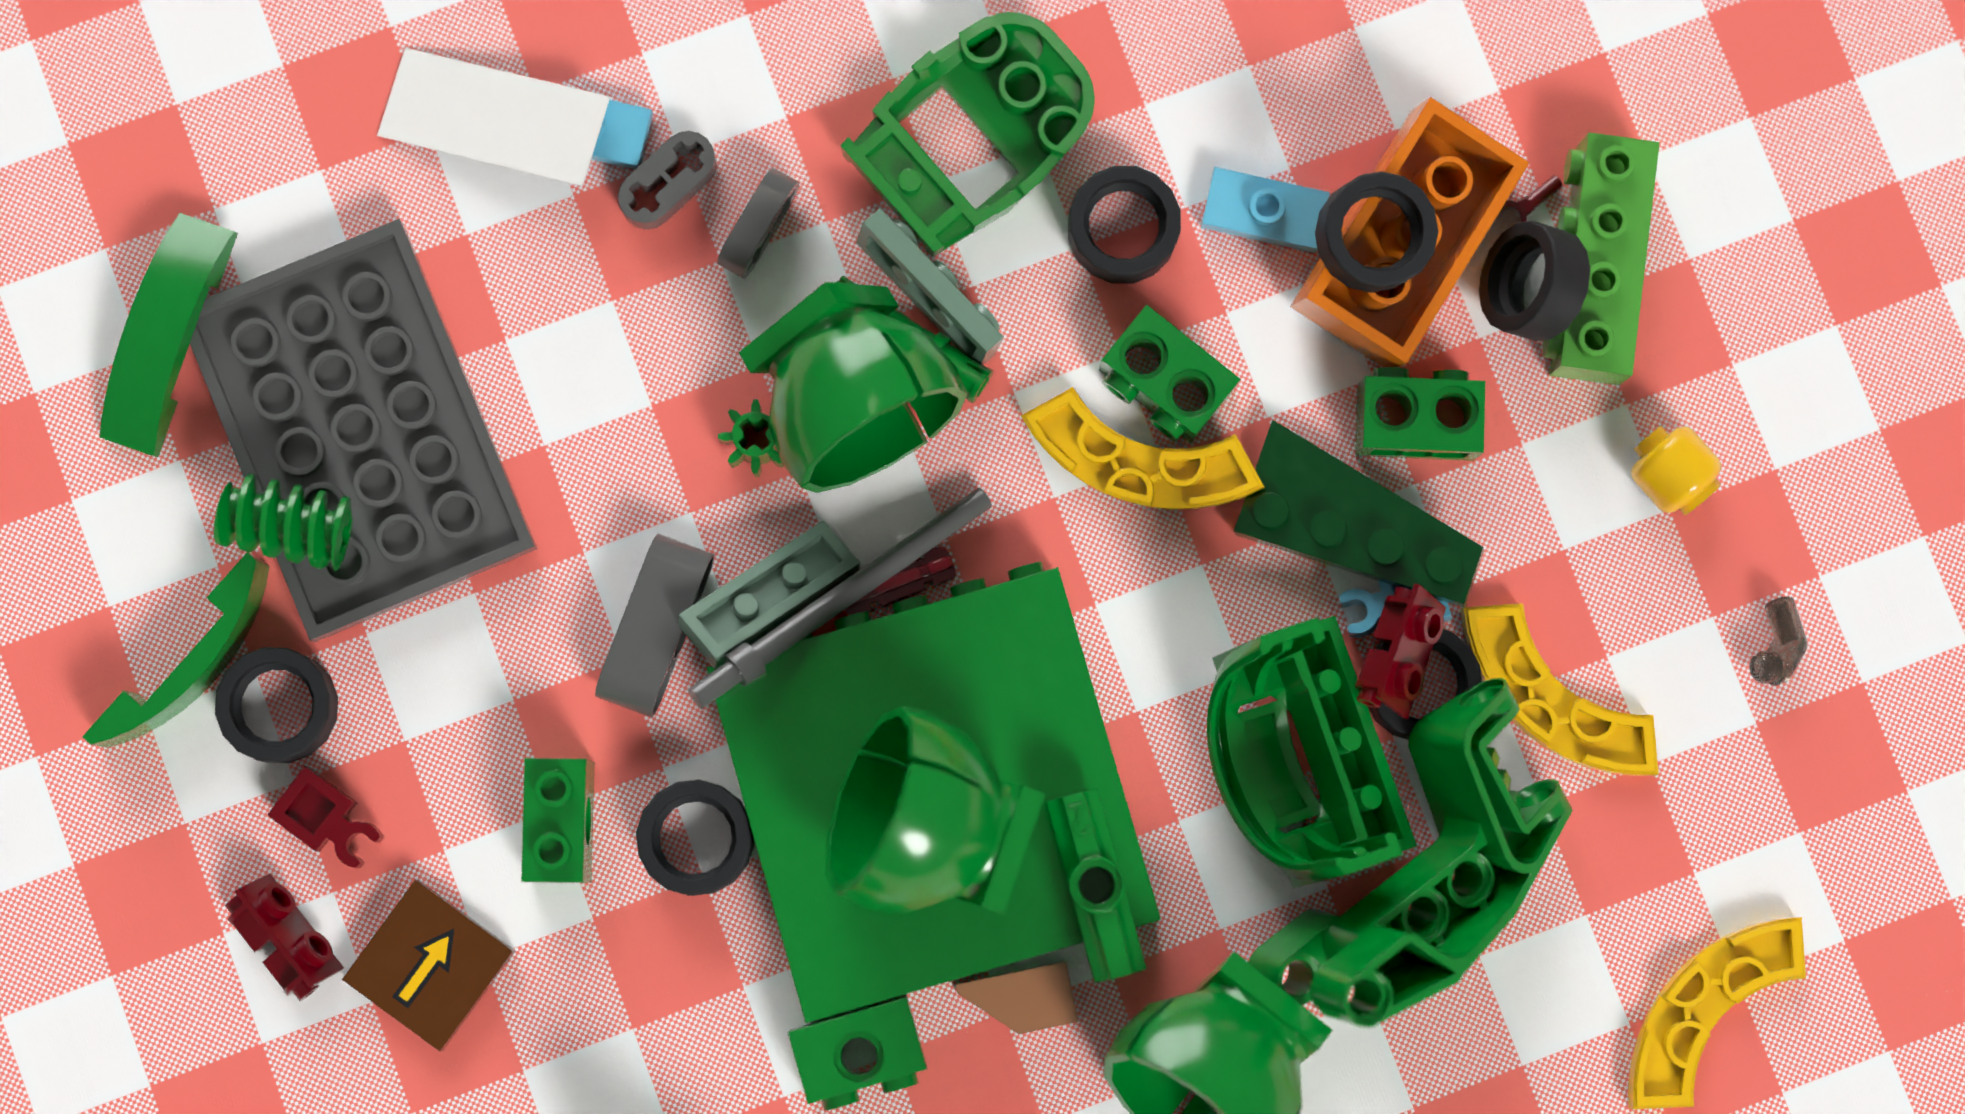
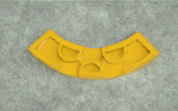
M1074 387L1021 415L1032 435L1065 470L1089 486L1128 503L1160 509H1200L1235 501L1265 488L1236 434L1218 442L1193 448L1173 449L1144 445L1128 439L1105 425L1087 407Z
M1523 603L1474 606L1460 609L1466 643L1470 646L1480 664L1482 682L1493 678H1503L1507 681L1520 708L1512 721L1525 734L1560 757L1587 768L1629 776L1659 775L1653 715L1628 714L1606 709L1585 698L1576 696L1564 687L1551 674L1550 668L1546 665L1535 647L1525 619Z
M1802 917L1769 920L1729 933L1709 944L1690 958L1671 977L1648 1011L1636 1040L1628 1082V1108L1694 1107V1084L1699 1060L1711 1036L1710 1032L1719 1019L1733 1005L1739 1004L1745 998L1763 988L1788 980L1806 978Z

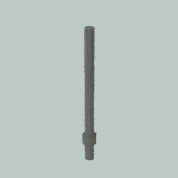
M981 488L975 489L752 645L744 642L724 656L725 664L688 688L693 701L699 708L703 709L740 683L743 686H747L766 672L765 665L990 509L992 503L988 495Z

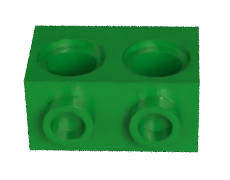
M1147 304L1103 357L1099 367V371L1106 376L1102 383L1112 394L1127 404L1136 399L1153 413L1149 421L1162 434L1173 441H1177L1182 436L1190 443L1195 440L1236 389L1241 380ZM1137 347L1147 348L1157 357L1158 368L1149 374L1136 373L1129 368L1125 355ZM1182 384L1196 386L1204 396V406L1193 412L1180 409L1174 402L1173 390Z
M1381 367L1373 369V376H1365L1357 385L1355 456L1474 461L1484 453L1485 381L1469 380V372L1462 370H1437L1433 372V379L1409 378V370L1405 368ZM1392 398L1399 402L1404 410L1403 423L1392 426L1382 422L1376 413L1377 400ZM1449 400L1456 403L1463 412L1464 420L1462 426L1459 428H1449L1443 425L1436 415L1437 402Z

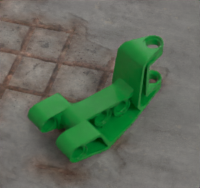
M1493 678L1471 687L1422 717L1414 725L1409 735L1408 747L1439 833L1436 841L1341 916L1316 909H1307L1260 945L1250 956L1248 962L1301 1005L1312 1001L1313 1006H1316L1328 1017L1362 1028L1374 1027L1460 982L1469 967L1516 915L1573 810L1559 781L1554 779L1535 782L1518 792L1509 790L1511 784L1509 774L1505 769L1498 768L1500 757L1495 748L1487 747L1520 710L1519 704L1505 679ZM1454 870H1455V878H1454V880L1452 881V875H1453ZM1289 966V974L1283 984V973L1285 968ZM1354 986V993L1349 1002V993Z

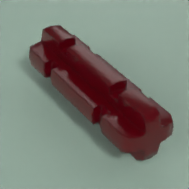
M942 546L931 549L923 555L922 560L912 562L846 608L847 614L873 611L871 605L880 602L881 607L925 591L924 584L933 582L935 587L953 580L956 577V571L949 552Z

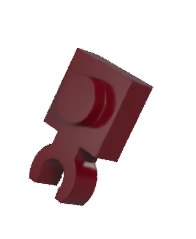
M307 766L303 767L267 814L315 852H321L327 842L331 840L335 843V852L339 860L353 868H361L365 863L351 850V842L356 835L365 834L375 843H380L384 838L383 833L375 825L361 821L352 822L348 819L347 816L356 806L357 802Z

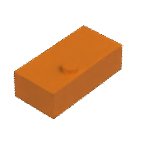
M1432 97L1428 98L1411 110L1373 173L1383 171L1404 176L1423 190L1435 209L1439 230L1434 254L1422 272L1393 289L1372 293L1347 287L1333 277L1322 260L1319 259L1290 307L1381 367H1399L1407 364L1530 162ZM1380 197L1364 198L1353 204L1343 220L1341 230L1344 246L1351 257L1362 265L1373 268L1388 267L1399 261L1407 251L1411 237L1409 221L1401 208L1389 199Z

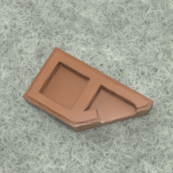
M1066 961L956 984L957 993L1018 1034L1079 1022Z

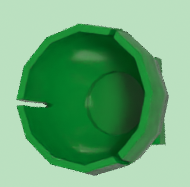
M824 282L739 352L750 373H767L774 378L768 426L782 464L803 489L820 493L850 486L894 465L928 443L917 419L906 404L907 402L910 403L917 413L928 437L934 438L959 414L967 397V391L957 367L931 336L916 327L888 317L890 313L899 307L888 287Z
M900 706L883 714L861 742V747L868 751L890 756L908 765V767L888 758L857 749L839 790L827 835L825 876L834 893L865 909L903 915L954 897L1004 915L1046 794L1024 785L998 780L981 751L968 734L932 712Z
M1233 951L1199 984L1194 992L1149 1003L1118 1032L1105 1056L1104 1078L1122 1106L1130 1114H1172L1190 1090L1196 1094L1181 1114H1300L1302 1110L1300 1064L1320 1049L1333 1030Z

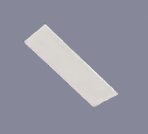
M405 48L377 136L583 186L610 96Z

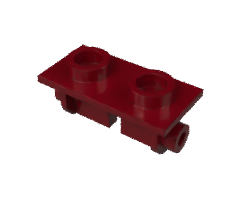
M1414 584L1412 590L1396 587L1393 596H1386L1373 637L1378 642L1391 644L1389 651L1369 648L1361 673L1355 684V688L1359 690L1358 702L1372 708H1380L1383 702L1403 719L1409 718L1414 700L1422 692L1425 668L1433 645L1439 640L1444 627L1446 607L1420 584Z
M271 874L238 888L235 891L236 896L225 905L231 913L227 920L233 924L254 953L261 950L270 941L276 947V950L262 963L280 984L287 996L293 993L299 1001H302L320 987L319 983L344 969L343 965L333 954L328 940L314 930L296 907L292 894L284 886L278 884Z

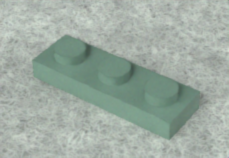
M881 208L862 223L856 244L943 334L951 338L950 342L957 349L984 365L995 355L1004 338L999 332L1000 327L993 314L979 303L973 305L958 289V281L950 269L940 261L932 262L917 247L918 241L916 236L902 220L898 218L891 219Z
M822 520L680 613L678 626L712 667L717 669L725 663L724 656L744 642L752 645L859 571L860 561Z

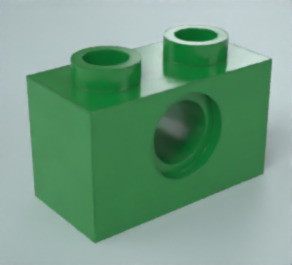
M525 758L521 882L592 883L595 762L588 759Z
M907 995L788 1031L807 1103L811 1104L822 1101L824 1111L860 1101L857 1090L881 1083L883 1093L916 1085L919 1083L916 1072L927 1069L926 1059ZM865 1038L874 1044L878 1059L872 1069L866 1072H855L846 1066L843 1061L842 1051L844 1045L851 1039Z

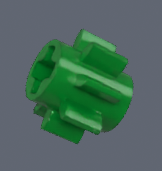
M758 399L753 400L751 412L745 413L742 416L737 411L730 409L728 413L734 423L732 432L718 434L720 443L735 445L736 450L729 456V465L734 468L745 460L751 464L755 477H760L762 472L761 465L770 461L782 468L784 465L781 462L768 426L769 416L762 413ZM750 427L756 432L762 431L765 427L768 428L765 435L769 445L763 450L756 445L749 447L747 450L744 449L748 443L744 432Z

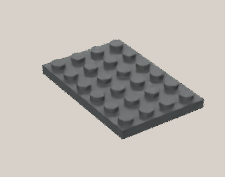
M400 219L205 299L190 345L244 479L248 473L255 474L257 493L260 494L264 493L272 479L279 480L281 499L287 500L296 484L304 487V504L311 505L319 490L326 491L328 510L332 511L336 509L343 496L351 498L352 531L344 560L337 571L333 569L332 560L325 568L317 569L310 565L308 555L298 564L287 561L284 550L276 557L310 641L317 642L538 549L406 228Z

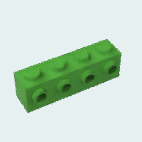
M1589 132L1578 144L1576 150L1569 149L1564 166L1563 182L1565 185H1572L1569 207H1562L1557 228L1569 232L1580 239L1587 250L1591 271L1588 293L1580 313L1565 331L1552 339L1543 340V358L1551 359L1549 376L1619 386L1633 375L1660 142Z

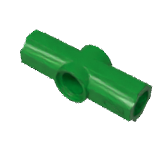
M1098 788L1045 802L1067 881V891L1073 903L1094 983L1146 970V964L1125 891V878L1118 865ZM1091 867L1104 869L1109 873L1113 882L1111 895L1105 901L1097 904L1085 900L1079 891L1078 882L1080 876Z

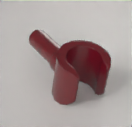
M1554 175L1518 202L1506 201L1500 212L1505 210L1513 211L1517 215L1519 222L1527 221V216L1535 211L1537 206L1561 189L1563 184Z

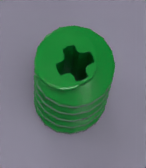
M248 473L239 489L234 488L233 483L229 481L220 495L214 521L215 543L228 547L236 540L239 549L249 553L256 550L260 545L263 555L271 558L279 556L284 550L287 561L296 564L303 561L308 555L310 565L317 569L325 568L332 560L333 569L337 571L344 560L352 531L351 498L343 496L336 509L332 511L328 510L327 492L319 490L311 505L304 504V487L296 484L287 500L281 499L280 481L272 479L264 493L260 494L257 493L256 475Z

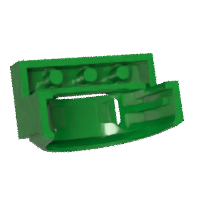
M1335 616L1319 620V617L1263 634L1212 658L1217 674L1208 705L1207 743L1216 784L1227 810L1242 834L1258 852L1288 874L1293 889L1351 874L1403 855L1402 851L1417 846L1368 707L1357 701L1359 690L1355 688V684L1358 679ZM1269 696L1277 699V701L1238 713L1242 705ZM1287 710L1292 715L1320 794V803L1309 786L1299 764L1289 730ZM1318 815L1315 823L1287 833L1279 830V828Z

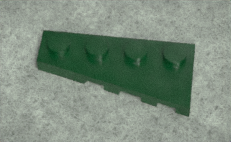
M1272 420L1255 468L1265 488L1245 497L1234 529L1236 536L1397 587L1412 590L1414 584H1420L1436 599L1463 608L1466 607L1484 553L1483 546Z

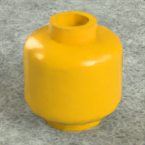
M1660 425L1633 448L1641 458L1633 465L1631 477L1662 512L1671 513L1679 509L1684 515H1687L1722 485L1716 479L1721 471L1719 458L1690 427H1678L1668 434Z

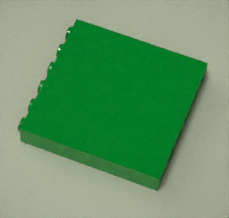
M1035 562L1008 571L1010 581L987 587L984 578L975 579L951 587L952 597L929 604L927 595H920L892 604L894 614L871 620L868 611L839 618L834 621L836 631L815 637L812 636V633L766 664V672L747 686L739 683L716 699L805 1023L1083 943L1073 903L1067 891V881L1045 803L1060 797L1098 788L1118 865L1125 878V891L1135 927L1161 920L1058 567L1045 571L1042 562ZM712 666L706 667L708 675L716 670ZM900 706L932 712L968 734L981 751L998 780L1024 785L1046 794L1004 915L955 897L903 915L865 909L834 893L825 876L827 835L839 790L857 749L888 758L908 767V765L890 756L868 751L861 747V742L883 714ZM1091 867L1085 870L1078 882L1082 897L1094 904L1105 901L1111 895L1113 889V882L1109 873L1099 867Z

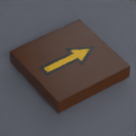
M414 880L342 980L438 1051H443L513 956L515 950L420 880Z

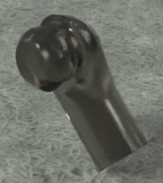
M1789 596L1771 600L1765 605L1774 639L1766 651H1759L1750 660L1749 670L1751 676L1758 683H1769L1770 685L1777 686L1790 680L1808 648V641L1795 600Z

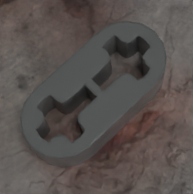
M678 132L662 144L624 180L619 189L618 201L620 209L629 223L637 228L646 230L657 228L666 223L709 183L715 174L717 166L715 152L709 140L697 132ZM684 148L687 152L693 153L700 149L702 151L699 155L702 165L700 170L694 172L687 167L673 179L669 176L680 165L677 156L678 151ZM662 182L666 184L655 196L659 205L657 210L652 213L645 207L637 212L633 210L637 204L633 196L636 190L641 188L644 192L650 193Z
M772 167L762 179L729 234L719 254L717 264L745 279L754 269L792 205L800 182Z

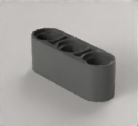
M659 533L656 534L646 554L599 676L595 697L648 717H654L686 638L685 633L678 626L679 614L700 601L711 573L715 554Z

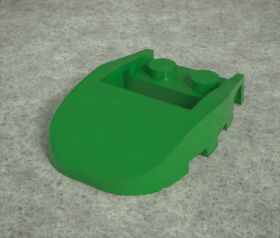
M1004 12L985 17L959 32L958 39L934 54L929 50L911 66L912 71L891 93L888 91L872 109L874 119L854 142L848 137L841 144L844 158L854 165L898 217L912 230L914 235L926 247V251L931 257L936 256L1007 214L1028 192L1044 180L1048 173L1082 136L1092 118L1095 94L1092 80L1085 66L1049 26L1030 15ZM941 88L1018 173L976 209L900 124L901 121L918 109Z

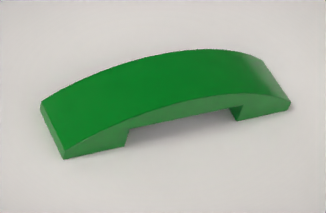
M182 213L178 214L146 271L126 320L108 381L99 438L154 457H159L178 401L170 399L209 288L219 289L238 235L237 232Z
M247 552L206 597L224 613L147 701L140 694L123 690L82 737L90 745L106 748L128 742L163 725L200 697L219 677L244 642L260 608L270 566L262 559Z

